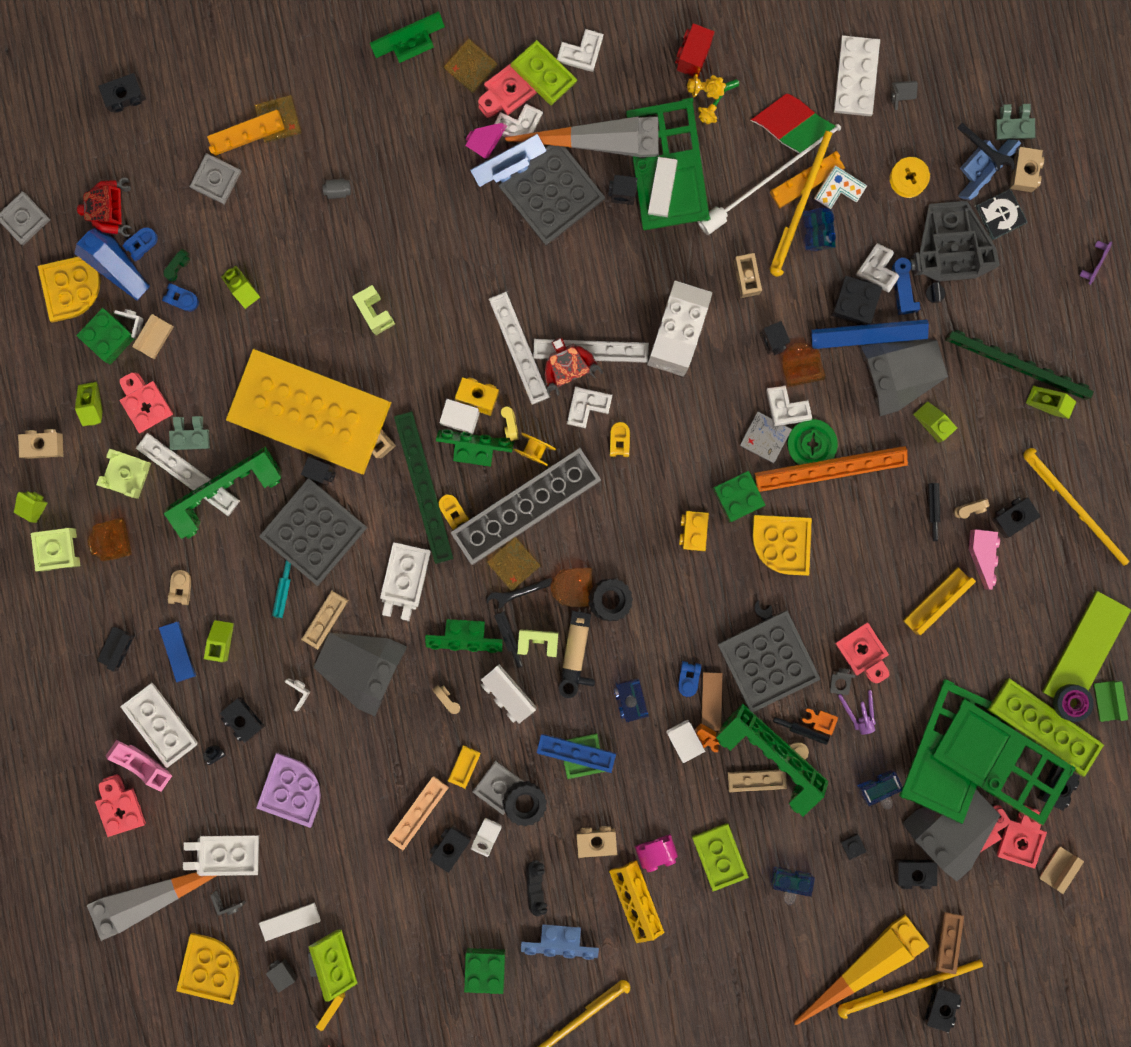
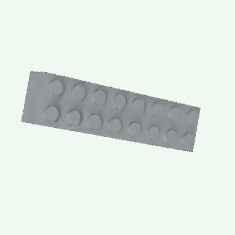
M579 448L452 531L451 534L471 565H474L601 482V479L581 448Z

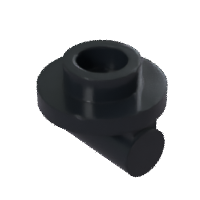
M940 282L932 283L926 290V298L931 303L942 302L945 297V290L940 285Z
M213 745L205 750L203 758L210 766L225 757L226 753L218 745Z

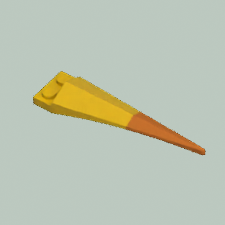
M906 914L891 923L868 949L794 1021V1025L803 1022L914 960V957L930 947Z

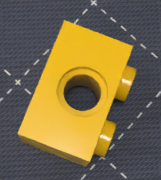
M462 377L455 401L478 408V412L491 416L498 398L499 389H496L492 384L484 385L478 383L474 378L466 379ZM479 392L482 394V397L475 398L473 393Z

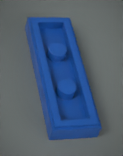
M179 622L159 627L176 682L195 677V670Z

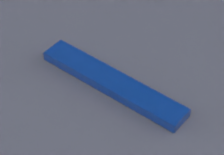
M927 319L811 330L812 349L928 339L929 323Z

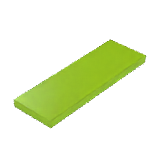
M1095 591L1042 693L1054 698L1055 693L1061 687L1070 684L1079 685L1089 691L1131 609ZM1073 698L1070 701V706L1072 708L1075 707L1077 704L1075 698Z
M1010 678L1006 679L988 708L989 712L1023 736L1076 767L1075 772L1082 777L1086 776L1104 746L1103 743L1073 722L1061 718L1053 708Z

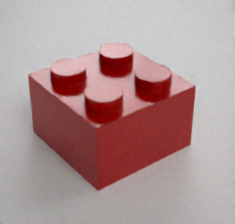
M694 23L691 29L687 28L683 44L677 53L675 62L678 64L677 71L692 77L698 74L699 77L715 31Z

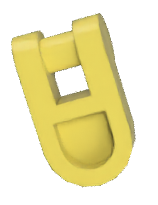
M504 407L501 410V415L506 418L507 427H504L506 438H510L511 441L519 440L514 410L510 407Z

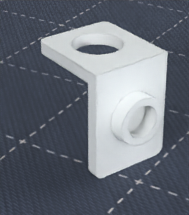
M125 309L124 312L115 310L114 313L118 316L135 320L131 337L137 339L141 333L144 319L136 316V312Z
M288 678L285 680V683L304 694L294 709L297 712L311 691L304 688L306 685L301 681L295 680L294 682Z
M485 818L471 850L488 857L502 825ZM477 844H484L487 849H480Z

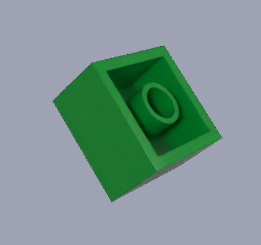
M104 308L77 334V337L110 365L134 340L131 337L132 332Z
M749 471L712 488L729 523L766 506Z
M467 948L464 992L503 994L506 950Z

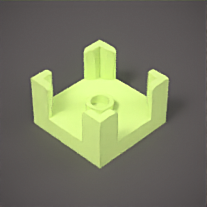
M373 285L352 296L375 335L395 325L388 311L377 315L371 306L381 300Z
M109 449L106 457L110 459L104 477L99 476L96 485L139 499L151 463Z
M76 528L31 533L35 571H49L80 566V558L75 557L73 538H77Z
M519 630L517 654L526 655L529 648V639H532V643L544 644V640L548 641L547 656H557L558 632Z

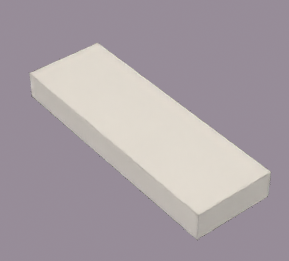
M658 157L648 210L649 215L668 217L678 162L676 159Z
M314 902L261 921L259 925L265 941L313 925L321 920Z

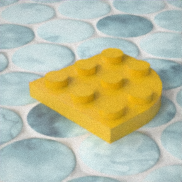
M74 257L38 266L50 322L53 323L77 317L93 305L100 290V273L81 258Z
M753 515V545L760 560L767 567L778 573L809 576L812 518Z
M191 933L176 991L233 1005L240 979L239 965L235 955L221 941Z

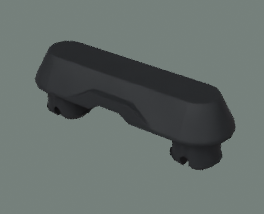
M533 860L526 866L528 906L534 916L547 913V904L544 902L542 891V875L545 872L543 869L545 867L538 860Z

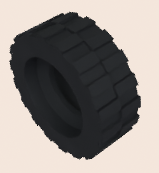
M618 579L600 580L593 585L594 587L591 588L590 595H588V605L591 608V612L595 614L594 616L604 621H618L623 619L625 615H628L633 601L632 592L629 590L628 585H625L623 581H618ZM609 590L616 592L619 596L617 607L611 610L605 608L602 604V596Z
M519 781V783L512 784L507 789V792L504 793V800H502L503 809L507 817L518 826L534 825V823L540 821V818L544 816V812L547 809V800L544 793L536 784L529 781ZM521 795H530L534 800L533 808L526 813L519 812L515 806L517 798Z

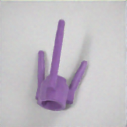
M868 690L870 716H867L865 704L861 702L863 717L858 718L859 722H857L843 696L839 694L838 697L854 723L855 730H859L861 735L874 732L876 722L874 719L872 691Z

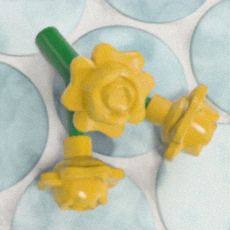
M695 74L693 78L688 80L687 90L692 93L693 97H696L700 90H704L707 92V97L716 99L708 108H698V113L700 114L698 118H700V121L708 125L712 122H717V117L714 113L717 109L716 105L726 91L739 86L737 79L722 83V77L717 78L715 75H712L711 79L701 82L698 79V74Z

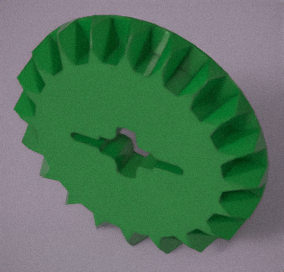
M817 419L797 424L789 434L787 442L791 458L799 465L833 459L838 447L837 436L834 430L827 423ZM813 435L814 442L817 443V446H815L811 452V447L807 446V442H811Z

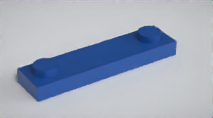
M541 734L537 754L612 773L616 757L614 752Z

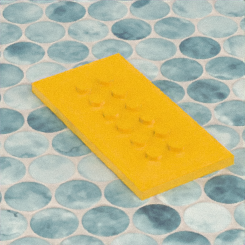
M253 349L226 421L364 475L392 402Z

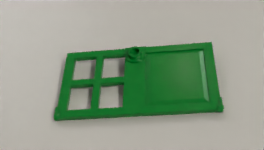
M693 98L626 111L627 118L658 114L660 128L658 138H661L663 155L657 157L640 158L633 156L635 176L638 178L637 190L643 231L711 220L706 197ZM687 109L689 126L666 130L663 113ZM690 132L693 149L669 153L667 136ZM658 157L676 159L678 161L668 217L648 214Z
M944 679L899 796L963 824L977 785L932 757L944 735L933 731L939 714L952 720L956 715L942 708L948 691L969 700L973 705L977 704L986 709L989 708L992 702Z
M965 698L961 701L957 714L932 756L1042 826L1046 822L1069 777L1072 776L1076 769L1073 765L1047 751L973 705ZM1025 746L1041 755L1031 775L1015 766ZM1047 759L1063 769L1053 789L1037 779ZM1011 771L1027 780L1017 801L1001 791ZM1033 785L1049 794L1039 815L1023 805Z

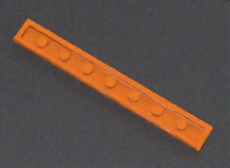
M902 446L754 473L755 484L759 492L907 466V448Z

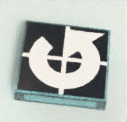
M1011 189L975 207L992 241L1028 223Z

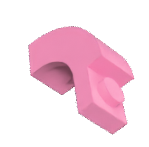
M118 740L115 741L106 754L108 760L130 770L141 778L146 785L160 792L172 777L169 771L151 756L132 745L128 746Z

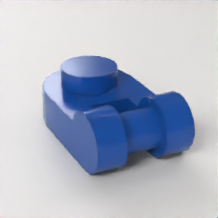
M142 228L122 246L132 254V259L137 261L157 243L158 237L151 228ZM137 242L141 245L138 249L135 247Z
M171 283L168 284V292L166 296H163V302L189 312L197 309L199 299L195 294ZM175 293L180 294L178 301L173 299Z
M682 661L678 690L683 696L691 697L697 692L701 664L695 663V665ZM693 672V678L686 677V673Z

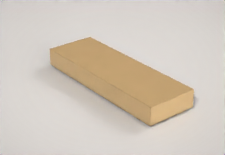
M332 590L301 640L318 650L349 600Z
M779 769L727 772L729 792L787 789L786 772Z

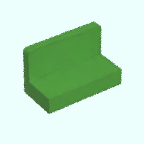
M1114 680L1095 683L1093 686L1099 721L1128 720L1122 681Z

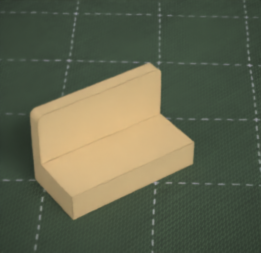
M151 314L132 347L155 359L172 331L173 326Z
M1059 846L1040 874L1039 879L1064 894L1084 861Z

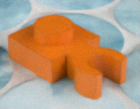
M805 708V711L809 712L811 717L809 719L802 718L801 720L805 723L814 722V729L832 735L838 717L821 710L816 715L813 710Z
M703 724L694 729L703 748L710 746L712 751H719L718 745L720 744L716 738L715 731Z

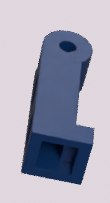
M899 258L892 266V271L899 275L898 280L894 284L898 315L917 313L920 310V303L913 302L909 275L911 263L906 258Z

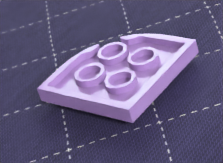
M276 753L257 809L311 828L321 799L320 786L316 776L304 763Z

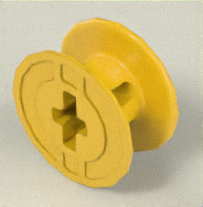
M907 157L896 163L890 173L889 181L892 189L898 195L912 198L918 196L929 183L930 172L924 161L917 157ZM907 175H908V176H911V175H912V176H913V179H912V180H910V179L906 180L905 177H906Z
M521 433L529 441L523 452L514 449V451L548 467V464L541 461V457L546 448L554 451L556 449L541 440Z

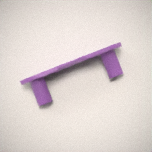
M1097 241L1095 247L1104 250L1098 266L1093 274L1084 270L1080 274L1081 277L1090 280V285L1094 281L1111 248V241L1109 244Z

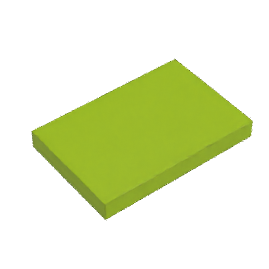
M537 40L510 65L551 106L577 82V79Z
M728 823L692 836L712 891L749 878Z
M335 930L308 946L325 1001H331L357 984L342 930Z

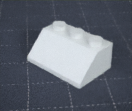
M500 664L481 679L483 689L488 694L492 692L496 697L494 699L496 704L500 708L505 707L508 711L506 715L513 723L515 721L521 723L536 711L537 707Z

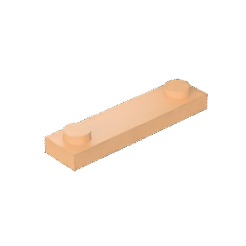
M433 776L388 840L401 850H404L449 787Z

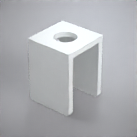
M447 399L439 423L446 427L473 434L480 412H478V408Z
M688 720L666 731L683 763L705 752Z

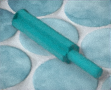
M287 560L283 577L279 579L272 616L276 618H283L290 585L288 577L291 563Z

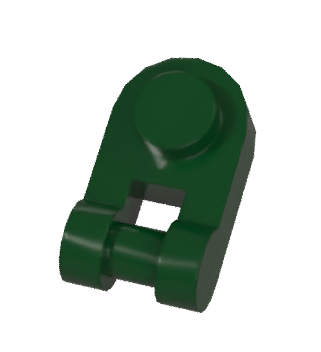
M181 249L165 268L163 274L168 281L175 282L178 278V271L189 263L190 253L186 250Z

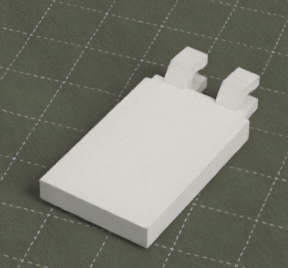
M393 542L380 597L382 602L385 603L382 615L391 617L393 605L402 606L401 619L410 621L412 609L416 610V607L419 606L431 554L430 550Z
M200 836L198 842H184L185 851L197 850V862H183V870H197L199 876L258 875L259 836Z

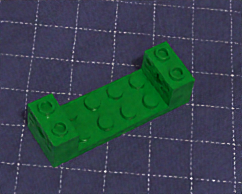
M266 446L167 506L164 515L181 539L187 537V539L191 538L199 529L201 521L193 511V508L201 504L200 501L203 498L207 497L209 499L216 495L219 488L223 487L226 489L231 486L237 477L242 479L253 470L264 488L267 486L272 488L280 483L282 471Z
M743 703L722 723L716 736L721 746L727 747L731 751L747 736L751 744L757 745L767 758L777 763L781 771L791 776L793 782L797 784L793 788L789 805L795 813H799L804 817L824 798L829 781Z

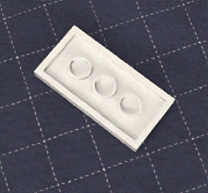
M842 35L833 113L872 116L880 39Z
M153 683L120 706L166 768L198 745V742Z

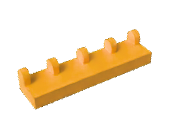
M274 110L207 136L210 143V152L216 156L284 130L279 111Z
M837 151L822 160L812 189L825 181L834 165L842 170L845 169ZM812 166L770 191L779 209L802 196L800 193L804 189Z

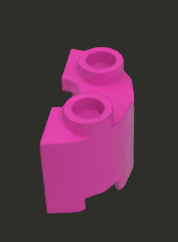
M671 834L635 846L641 867L646 869L647 872L655 871L658 869L657 866L663 864L670 866L676 863L675 859L678 857Z

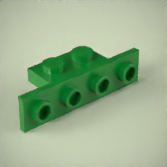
M438 11L370 42V46L376 58L394 51L399 63L434 48L429 34L445 26Z
M449 429L439 430L436 437L437 442L455 444L453 461L490 467L492 465L493 450L512 453L514 441L508 438L472 435L469 432L459 433Z
M450 619L446 620L445 636H425L426 648L434 650L443 648L452 651L469 650L471 652L488 651L490 653L502 652L503 640L485 639L484 621Z

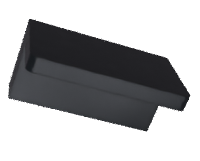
M113 627L98 657V662L106 665L107 669L113 672L118 671L135 636L122 629Z

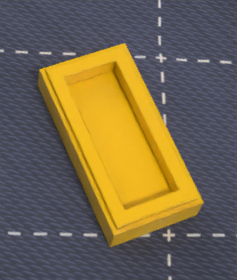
M463 745L448 782L465 789L481 753Z
M345 993L334 998L318 1022L317 1029L320 1031L324 1030L346 996Z

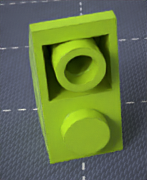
M237 266L228 269L221 277L231 293L245 309L260 298L254 287Z
M18 492L14 513L29 522L37 523L48 503L43 500L44 497L36 492Z
M214 620L207 638L204 659L218 662L228 661L234 623Z

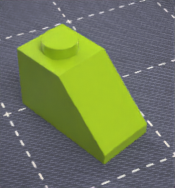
M97 382L78 385L75 410L82 426L96 425L102 421L103 410Z
M1033 386L1026 404L1051 415L1069 419L1076 401L1066 393Z
M926 402L913 414L938 443L944 441L958 429L942 411L929 402Z

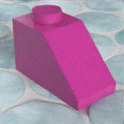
M498 123L470 131L466 138L468 142L465 146L483 158H489L508 125Z

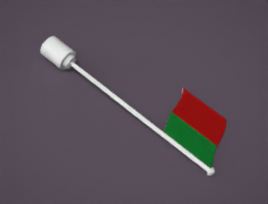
M786 93L750 121L765 128L782 144L799 154L727 208L723 209L722 207L715 206L709 211L711 220L697 221L700 228L706 235H710L727 222L726 217L728 215L726 212L821 143L825 131L832 132L833 134L837 130L840 131L841 126L839 124L833 125L826 121L801 100Z

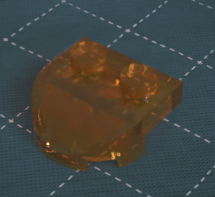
M797 343L788 348V351L783 355L782 364L787 387L825 380L821 355L817 349L809 347L806 343Z
M124 518L98 523L92 527L93 531L88 536V547L91 554L100 558V561L116 560L132 555Z
M592 568L561 570L551 583L553 597L562 606H589L588 595H590L592 588Z

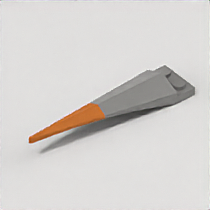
M632 117L505 138L508 142L521 143L538 134L543 145L587 149L635 157L659 156L658 117Z
M195 872L108 895L87 904V908L102 941L121 933L216 876H199Z

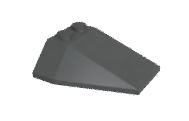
M968 201L929 204L919 253L922 274L938 282L977 278L999 267L996 247Z
M910 340L858 345L863 362H867L877 395L874 400L879 417L901 410L948 377L937 340Z
M330 632L313 668L357 709L376 716L383 701V696L397 666L401 662L407 646L388 638Z
M975 790L963 824L926 807L917 809L902 824L938 866L955 881H958L973 867L1000 814Z

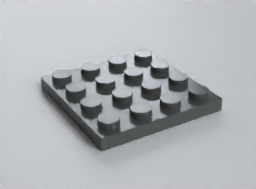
M553 145L546 147L547 151L531 159L527 170L522 173H513L510 179L498 185L545 246L605 200V196L565 147Z
M308 478L259 537L315 585L319 586L368 527Z
M787 610L717 643L749 710L752 712L821 680Z

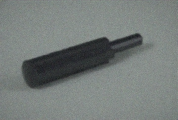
M929 483V522L932 523V541H938V522H941L939 483Z
M505 611L499 612L494 617L508 652H512L516 665L520 668L523 664L519 654H517L516 648H518V644Z
M777 717L773 718L774 723L790 728L789 731L825 745L829 742L830 735L794 721L790 723Z

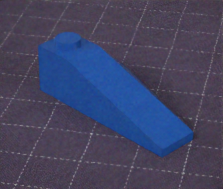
M94 228L89 230L76 244L75 255L138 301L149 289V285L120 245L108 233H103Z

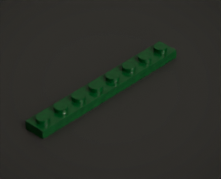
M955 330L947 334L945 339L947 342L1083 400L1092 398L1094 391L1090 390L1086 384L1073 383L1071 378L1064 375L1059 377L1053 374L1054 371L1051 369L1038 368L1036 363L1029 360L1024 362L1013 353H1003L997 346L990 345L989 347L984 345L982 340L978 338L970 339L962 331Z
M413 412L394 416L434 562L438 564L454 559L414 414Z

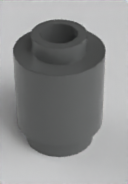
M345 178L326 180V184H323L324 196L327 195L328 199L347 198L348 195H351L350 180H345Z

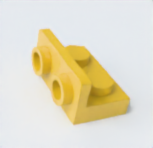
M685 511V515L682 514L681 526H684V532L679 537V545H682V549L706 551L709 513Z

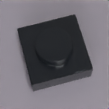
M858 834L840 841L849 860L867 852Z

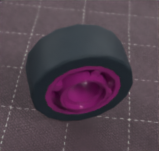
M1075 684L1061 687L1053 698V707L1056 713L1061 718L1072 722H1080L1086 719L1094 707L1091 693L1086 688ZM1073 698H1075L1077 704L1075 707L1072 708L1070 706V701Z

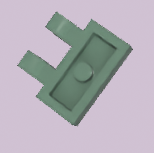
M1011 104L1000 107L1001 119L995 121V140L1034 139L1035 118H1029L1031 104H1022L1019 107V119H1010Z
M192 416L194 430H184V417H173L175 431H169L170 450L210 449L209 430H203V416Z

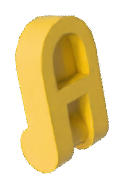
M618 422L612 426L610 432V457H616V455L629 457L630 430L625 423ZM616 442H624V447H616Z
M444 495L440 498L439 508L453 530L457 529L461 523L469 521V518L454 496ZM457 511L460 516L453 519L451 514Z

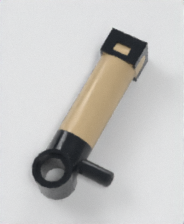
M572 610L559 684V692L565 698L574 697L578 692L579 684L592 687L595 685V679L580 677L591 620L590 613ZM566 683H571L574 686V690L571 693H565L563 686Z

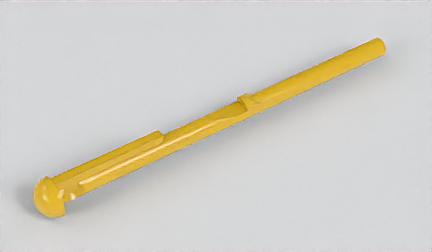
M825 131L806 184L800 193L802 195L801 200L797 205L789 228L785 227L770 267V273L775 277H779L784 273L781 268L825 155L832 132Z
M1034 448L1026 449L1023 454L1024 459L1053 492L1055 490L1059 492L1079 514L1078 517L1089 526L1123 566L1127 565L1129 560L1036 456L1037 450Z
M979 959L957 967L956 974L942 972L885 993L881 990L841 1004L837 1010L838 1015L843 1019H847V1014L981 968L983 963Z
M626 980L618 981L617 984L587 1005L585 1012L560 1031L557 1030L553 1036L538 1047H551L624 991L628 994L630 991L629 982Z

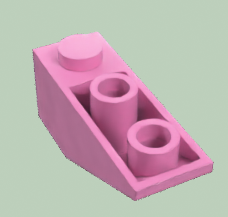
M970 530V554L984 589L992 590L996 584L994 569L998 565L996 549L999 548L1000 537L998 532Z

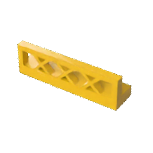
M956 568L903 622L916 635H922L976 581L972 577H968L960 568Z
M637 860L631 861L623 867L609 870L636 943L652 941L662 935L664 930ZM617 873H622L624 882L619 880ZM625 891L630 894L631 900L626 898ZM632 909L637 912L638 918L633 916ZM639 927L644 930L645 936L641 937L638 930Z

